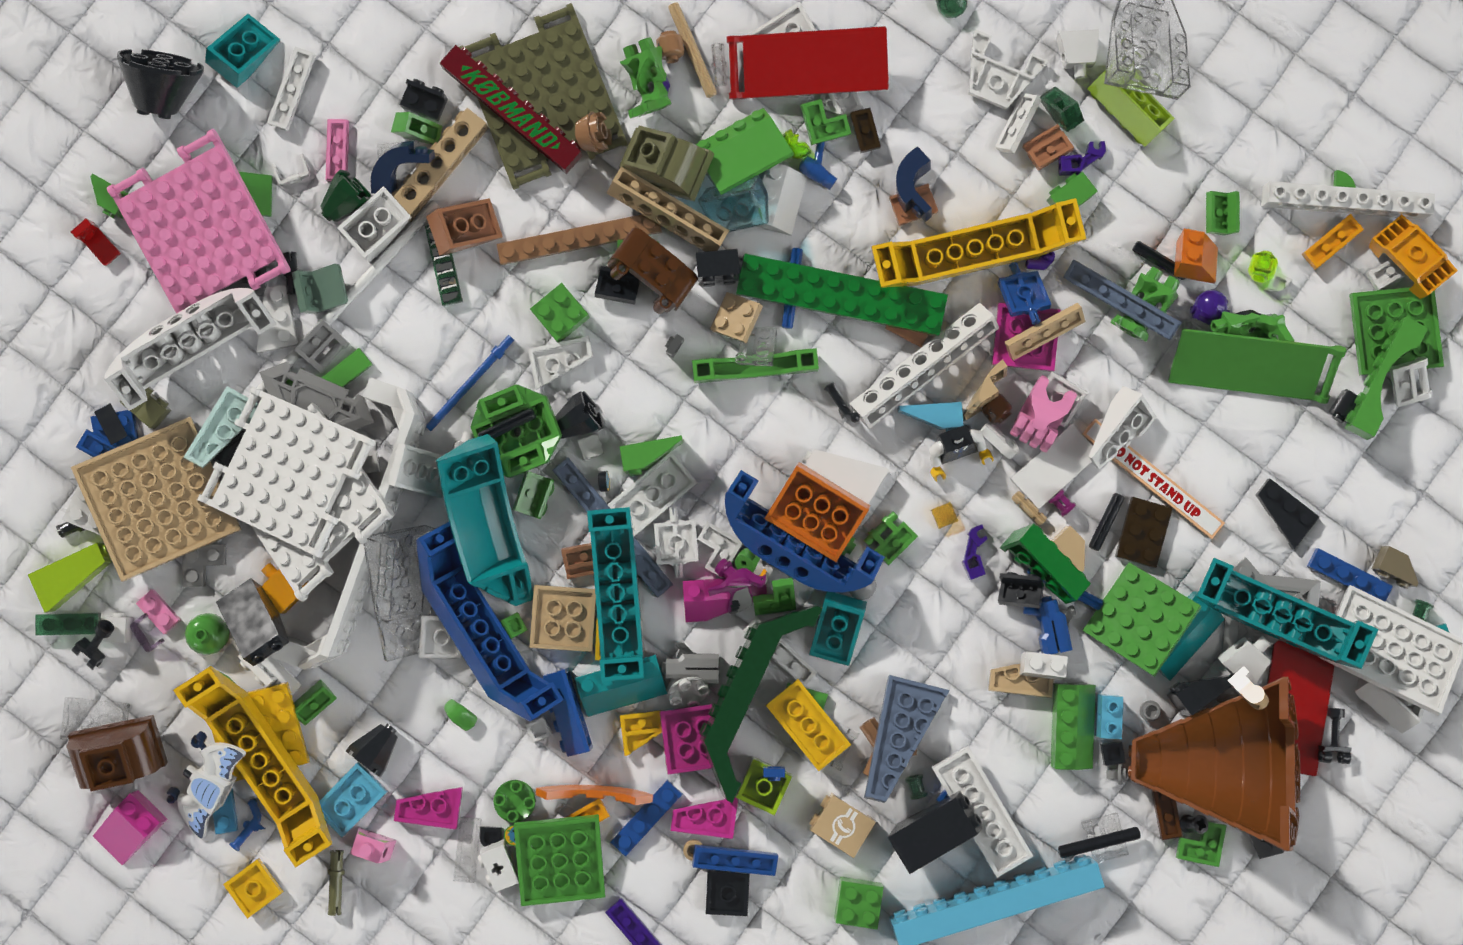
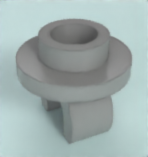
M1118 764V769L1106 770L1107 779H1118V784L1122 785L1123 781H1127V768H1123L1122 764Z

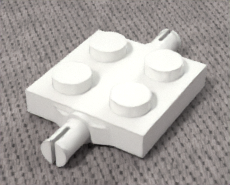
M670 507V520L664 523H654L657 565L669 564L674 566L675 578H679L678 570L680 578L684 577L682 565L688 562L699 561L695 520L684 521L678 519V507H674V515L673 507Z

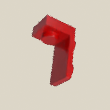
M87 218L70 231L75 238L84 242L104 266L109 265L121 254L101 229Z

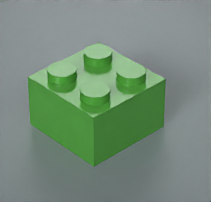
M560 283L530 308L531 312L557 343L563 341L590 318L563 283Z
M840 877L834 915L835 923L878 930L884 888L882 883Z

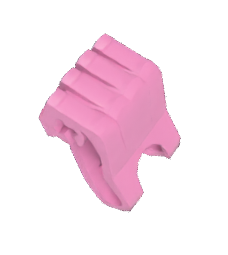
M1042 375L1036 381L1016 416L1010 434L1014 437L1020 435L1019 440L1023 443H1027L1030 440L1029 445L1033 448H1037L1040 445L1039 449L1047 453L1058 435V427L1072 408L1077 394L1071 390L1066 392L1061 400L1056 402L1050 401L1046 392L1049 380L1046 376Z

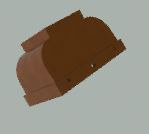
M154 715L73 731L68 735L69 741L66 747L80 789L96 791L130 784L135 779L155 773L168 763Z

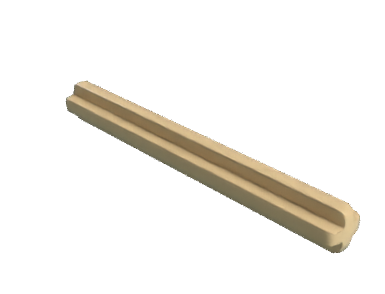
M679 3L670 4L668 7L680 36H682L683 44L707 98L713 97L717 94V91Z

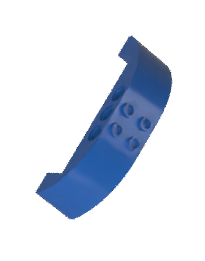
M742 470L739 472L725 494L726 515L736 536L753 554L784 572L787 576L817 590L843 593L855 591L872 584L885 558L884 556L867 546L856 563L842 554L837 562H834L764 519L769 510L749 498L759 480Z

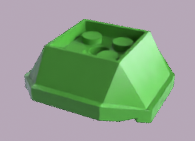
M516 384L479 399L471 424L474 438H477L480 432L529 408H532L536 414L534 420L519 426L521 433L518 437L513 429L494 439L498 443L503 475L505 477L512 478L549 462L562 434L547 396Z

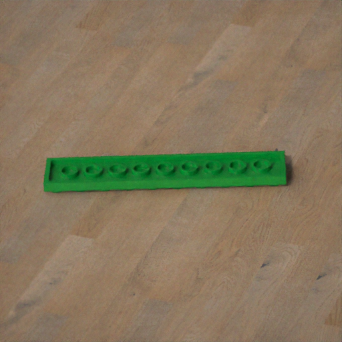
M744 254L736 295L935 336L940 335L948 294L908 286L881 288L878 280L750 254Z

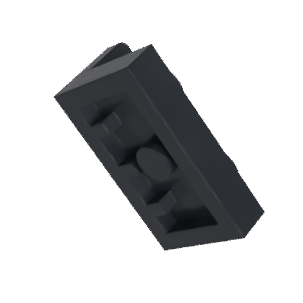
M407 79L405 82L407 88L399 105L439 122L448 100L444 91L435 86L429 88L418 79H413V81Z

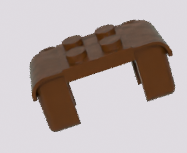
M639 228L631 229L607 263L611 269L610 274L613 279L619 280L629 271L658 294L659 297L653 301V309L658 314L668 313L674 307V310L677 311L698 281V276L695 272Z

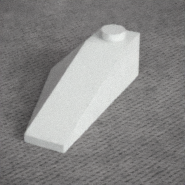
M1123 386L1111 401L1089 455L1096 468L1101 469L1117 456L1118 450L1123 446L1127 448L1136 435L1139 437L1143 435L1157 418L1143 394Z

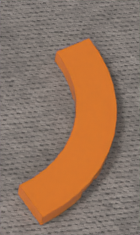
M557 785L536 788V795L545 800L572 798L579 794H586V798L604 799L606 795L614 796L616 801L633 805L653 802V794L614 786Z

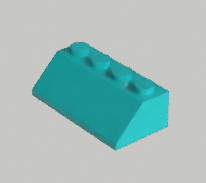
M1192 591L1188 598L1201 605L1202 608L1159 670L1169 681L1173 679L1225 620L1220 612L1196 597L1198 591Z
M657 654L643 657L644 678L601 682L600 670L575 677L579 696L587 717L668 694Z

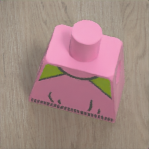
M359 827L350 854L375 863H383L390 860L397 840Z

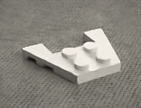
M975 29L972 40L968 94L1007 110L1047 65L1049 60L1032 53L1024 72L984 56L992 36Z

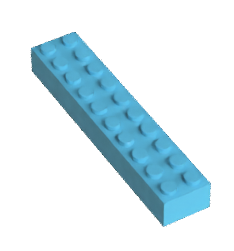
M1082 854L1075 856L1073 861L1067 863L1065 860L1058 861L1053 864L1054 867L1047 869L1046 867H1039L1034 869V873L1031 874L1019 873L1013 876L1014 879L1008 881L1006 879L994 881L992 886L980 885L973 888L974 891L969 893L961 891L953 894L954 897L945 899V897L935 899L933 904L925 905V903L918 904L913 907V910L907 912L905 910H898L893 913V916L889 917L898 945H919L1105 888L1098 863L1090 856Z

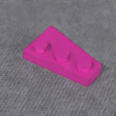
M463 787L397 799L394 821L457 829Z
M735 797L733 803L723 799L673 809L670 831L733 839L738 799Z

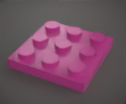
M998 303L996 321L999 329L995 331L992 365H996L1001 360H1004L1008 367L1054 372L1058 337L1014 361L1009 357L1005 341L1035 325L1032 324L1028 314L1011 317L1006 303ZM1048 309L1038 311L1037 314L1042 322L1061 312V310Z
M712 704L659 711L668 775L711 769L700 740L701 734L699 732L703 723H708L710 719L708 713Z

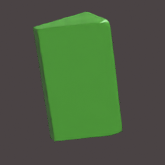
M321 679L294 702L297 718L304 725H307L337 699Z

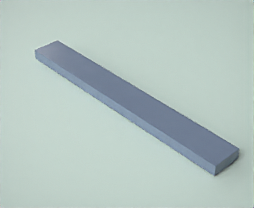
M569 457L552 470L586 512L610 509ZM634 537L637 574L658 598L674 584Z

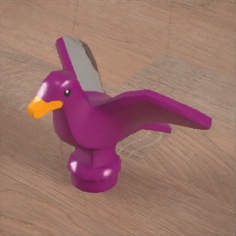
M724 558L715 567V572L719 577H725L726 579L720 585L708 588L709 596L729 592L731 596L728 612L730 614L741 612L753 605L749 586L753 585L760 588L765 586L767 571L763 569L760 575H756L747 568L736 570L732 567V562Z

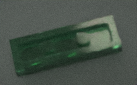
M101 613L36 614L35 635L96 634L95 627L101 620Z

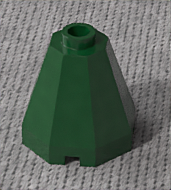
M340 169L334 175L321 203V214L328 221L333 220L337 222L352 215L370 199V192L355 177L350 179L348 177L350 173L346 170Z

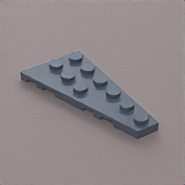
M892 675L888 676L864 798L882 803L887 801L950 690Z

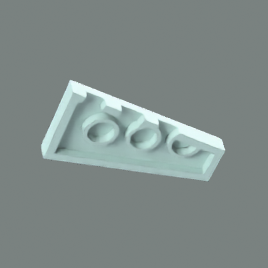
M227 386L186 452L184 459L204 468L243 430V428L235 425L234 422L236 418L239 419L249 398ZM256 402L246 423H250L259 403Z

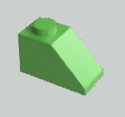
M396 112L391 132L406 139L433 145L435 142H439L443 126L411 112Z
M92 173L90 178L96 201L99 206L104 208L103 213L113 219L115 216L123 219L117 204L107 191V187L112 184ZM125 191L120 192L123 197L128 195Z

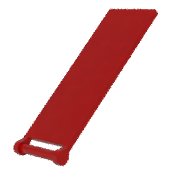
M885 26L726 37L729 44L730 100L889 89L887 28ZM742 42L745 92H739L737 43Z
M1278 640L1273 644L1267 684L1282 677L1289 678L1292 686L1289 694L1294 695L1299 736L1298 740H1295V744H1298V750H1300V774L1316 776L1319 764L1318 745H1322L1335 665L1319 658V656Z

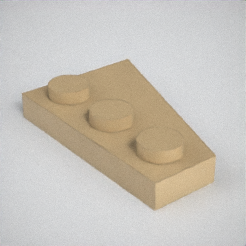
M1014 664L990 670L988 691L1052 698L1053 679L1020 675V664Z

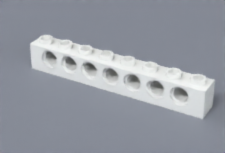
M1269 181L1262 187L1261 207L1399 217L1402 214L1406 218L1426 219L1433 215L1435 194L1272 181Z
M981 303L977 304L942 331L939 336H936L926 345L922 346L917 352L849 403L853 411L860 415V420L869 429L998 330L999 326L994 315Z

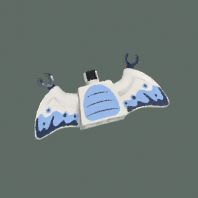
M202 731L193 736L191 745L201 749L200 753L204 759V765L197 769L190 764L184 770L183 775L191 781L187 788V794L180 793V790L176 787H171L166 792L170 794L166 799L167 802L172 804L177 800L183 819L200 839L206 836L210 816L224 805L237 778L232 775L235 765L246 755L245 750L228 743H212L206 746L204 742L207 739V735Z

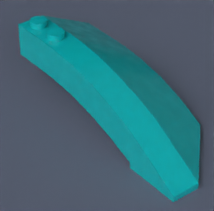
M488 434L470 439L436 460L453 538L467 582L497 598L507 601L513 606H518L533 600V589L528 563L524 557L508 499L498 443Z

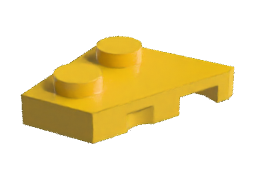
M662 710L620 715L624 756H628L662 733L659 713Z

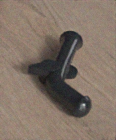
M834 382L824 388L838 406L842 419L846 417L854 423L860 420V415L857 412L853 413L850 411L836 390Z

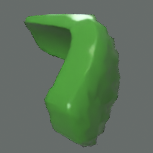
M453 699L445 704L444 710L454 724L465 731L475 726L477 716Z

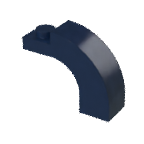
M414 141L401 142L389 148L373 167L370 180L371 194L377 193L383 186L392 194L397 189L396 171L398 166L403 163H430L435 158V150L428 149L425 146L415 147L414 149Z
M917 146L903 158L898 167L896 194L898 202L905 213L912 209L917 218L921 217L926 222L932 218V208L917 193L914 186L919 178L931 170V160Z

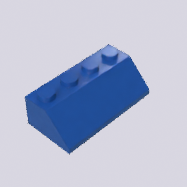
M569 667L544 675L543 679L549 683L553 682L564 699L549 709L550 713L554 712L556 718L553 721L557 733L560 732L562 740L559 741L562 752H566L567 757L591 751L593 745Z

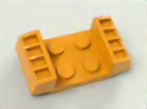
M1402 214L1374 236L1369 244V248L1378 258L1385 253L1414 282V285L1409 290L1419 299L1428 296L1458 271L1448 260L1447 254L1418 225L1411 223Z

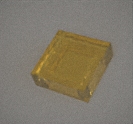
M951 502L931 509L938 529L958 521Z

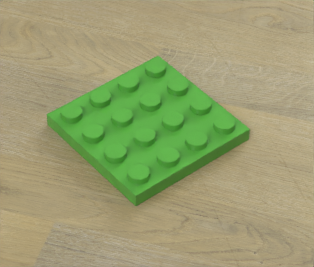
M1411 287L1349 294L1359 376L1372 374L1374 370L1372 365L1375 359L1381 356L1383 352L1381 347L1384 341L1390 338L1392 334L1390 329L1393 323L1405 316L1427 327L1428 330L1420 346L1400 356L1392 366L1413 361L1418 357H1427V369L1444 367L1435 290L1422 299H1419L1409 290Z
M1129 562L1103 599L1104 602L1101 609L1095 611L1084 627L1083 632L1155 677L1202 607Z
M599 814L514 823L521 906L605 898Z

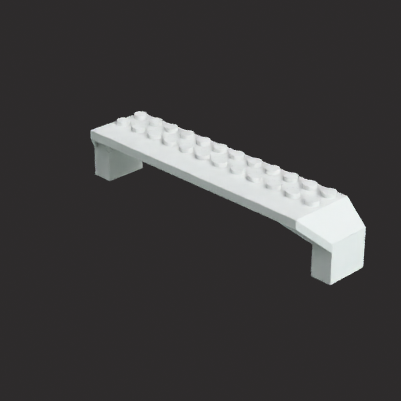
M370 377L363 397L372 402L390 407L399 429L397 440L378 490L395 514L399 502L396 501L399 494H402L404 491L403 488L388 485L389 474L395 459V451L399 443L419 448L418 439L420 435L423 436L426 430L425 418L413 393ZM380 512L377 516H375V517L366 525V527H367L371 522H373V521L381 514V512ZM387 519L374 531L364 545L359 544L328 634L311 644L287 636L289 643L284 645L279 651L271 654V658L306 670L320 666L347 651L350 640L347 639L350 632H353L356 627L357 621L355 617L357 612L360 613L364 604L362 597L364 592L367 593L371 584L369 577L377 568L378 561L375 560L378 553H381L384 548L385 542L383 538L385 533L388 534L392 525L390 520Z

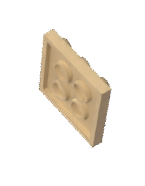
M534 585L529 648L593 652L596 612L595 589Z

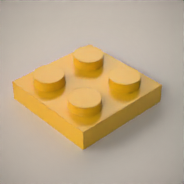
M260 858L223 884L247 919L283 893V890Z

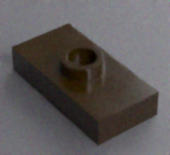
M871 108L850 112L860 154L880 149L881 145Z

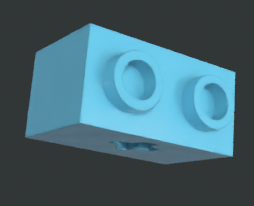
M1097 694L1095 736L1099 738L1122 739L1123 697L1119 695Z

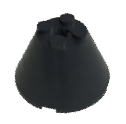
M132 49L117 52V60L134 107L137 109L136 113L141 115L152 113L158 114V117L162 119H171V115L178 113L204 72V66L201 63H197L196 66L191 64L192 59L175 54L143 49L141 53H132Z

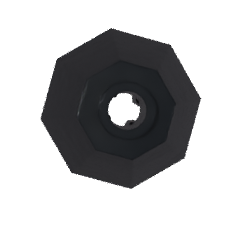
M580 391L573 395L555 416L562 434L561 439L598 432L604 428L600 412L596 414L594 409L596 405L585 391Z
M388 723L385 726L380 724L353 742L346 752L371 772L381 777L386 771L398 738L395 735L397 730Z

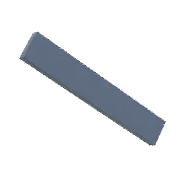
M1076 260L1072 261L1063 276L1064 279L1168 340L1173 338L1182 323Z

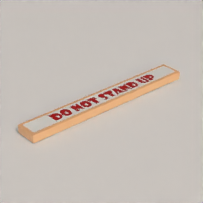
M1094 419L1082 433L1093 445L1102 425L1097 419ZM1130 446L1120 448L1117 456L1112 459L1208 538L1213 539L1225 524V522Z

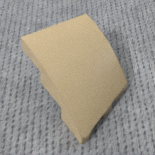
M1001 360L991 369L970 400L963 414L964 421L981 412L983 405L999 396V391L994 384L1007 376L1008 366L1004 360Z

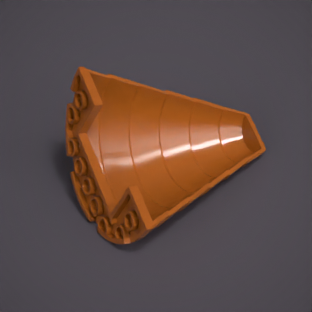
M1282 677L1261 687L1269 698V703L1264 709H1254L1241 696H1237L1210 709L1206 708L1192 716L1180 719L1132 740V745H1129L1128 754L1131 758V766L1128 767V777L1131 778V781L1159 792L1181 804H1186L1207 816H1212L1260 840H1265L1284 851H1293V845H1296L1300 815L1296 803L1300 802L1301 779L1300 750H1298V744H1295V740H1298L1299 736L1294 695L1289 694L1292 686L1288 677Z

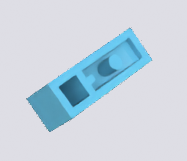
M962 402L898 407L899 413L937 429H946V432L963 426Z

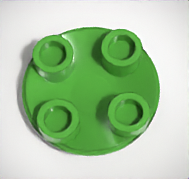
M510 780L503 783L497 789L493 802L497 814L502 819L514 823L523 821L532 814L536 798L534 791L527 783L520 780Z

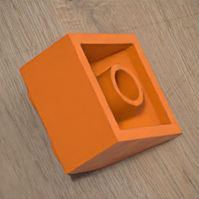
M1183 229L1176 242L1174 276L1215 284L1218 247L1205 232Z

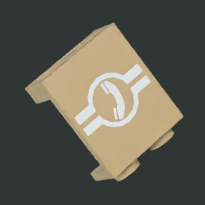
M831 793L830 796L826 795L820 806L823 808L819 814L815 813L809 822L811 825L810 830L854 858L876 821L869 815L866 816L839 799L834 793Z

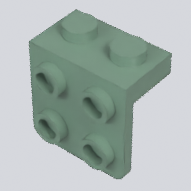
M332 264L312 272L300 270L292 272L293 286L296 291L297 305L300 313L317 314L348 302L342 270L339 264Z

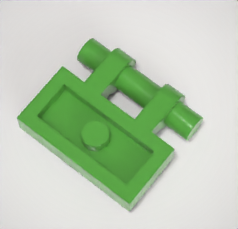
M893 511L888 516H884L881 519L882 522L874 530L871 529L868 532L869 535L863 540L868 546L874 541L879 544L874 551L885 557L883 561L887 565H890L918 537L904 521L898 527L893 523L898 518L897 514ZM889 528L892 533L884 540L880 535Z

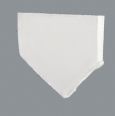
M857 92L821 94L820 97L824 110L837 115L846 114L850 116V112L864 109Z

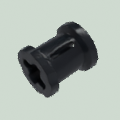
M1185 814L1180 819V828L1184 833L1196 832L1197 834H1203L1208 830L1209 824L1207 818L1203 815L1193 817L1190 814Z

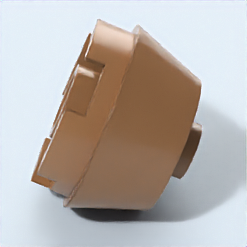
M590 112L575 124V137L580 148L584 151L602 153L608 149V145L612 144L611 129L607 130L604 120L607 118L602 112Z

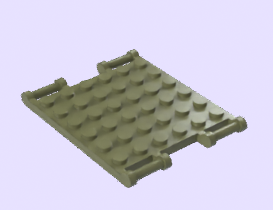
M572 3L567 4L565 8L542 17L539 15L533 17L539 32L501 47L496 33H492L490 37L470 45L459 46L460 49L465 47L472 53L494 44V50L472 59L476 62L480 60L488 68L486 71L491 75L494 73L503 80L502 84L507 89L512 87L519 94L518 98L523 102L527 100L534 106L533 111L538 115L540 113L545 115L550 120L549 124L554 129L557 126L566 134L564 137L567 140H574L578 143L575 137L576 122L590 112H602L607 118L604 120L607 130L611 129L612 136L615 134L618 136L617 139L612 140V144L608 145V149L602 153L620 146L622 148L628 146ZM570 15L571 20L546 30L544 29V24ZM478 100L513 190L518 189L522 184L540 177L551 176L552 174L547 164L549 159ZM587 151L590 160L595 159V156L602 154L598 152ZM539 164L542 166L541 169L515 178L514 174Z

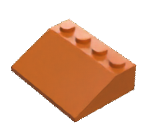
M798 462L764 519L834 562H837L869 511L870 505Z

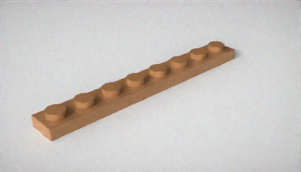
M637 215L496 245L500 264L506 265L614 243L618 240H624L632 228H639L648 235L662 233L661 225L644 215Z

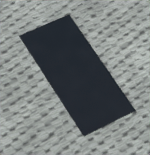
M111 403L94 412L111 445L128 436Z

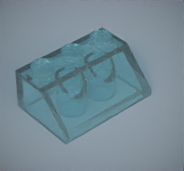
M759 175L722 195L715 186L708 187L698 199L705 216L728 229L729 232L769 222L768 193Z

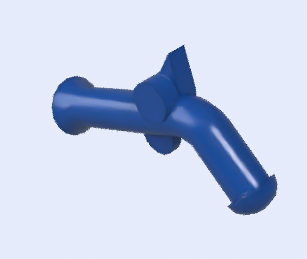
M255 798L250 799L247 803L253 815L252 820L245 821L243 823V831L234 842L229 843L236 851L240 850V846L253 831L266 829L260 823L262 815Z

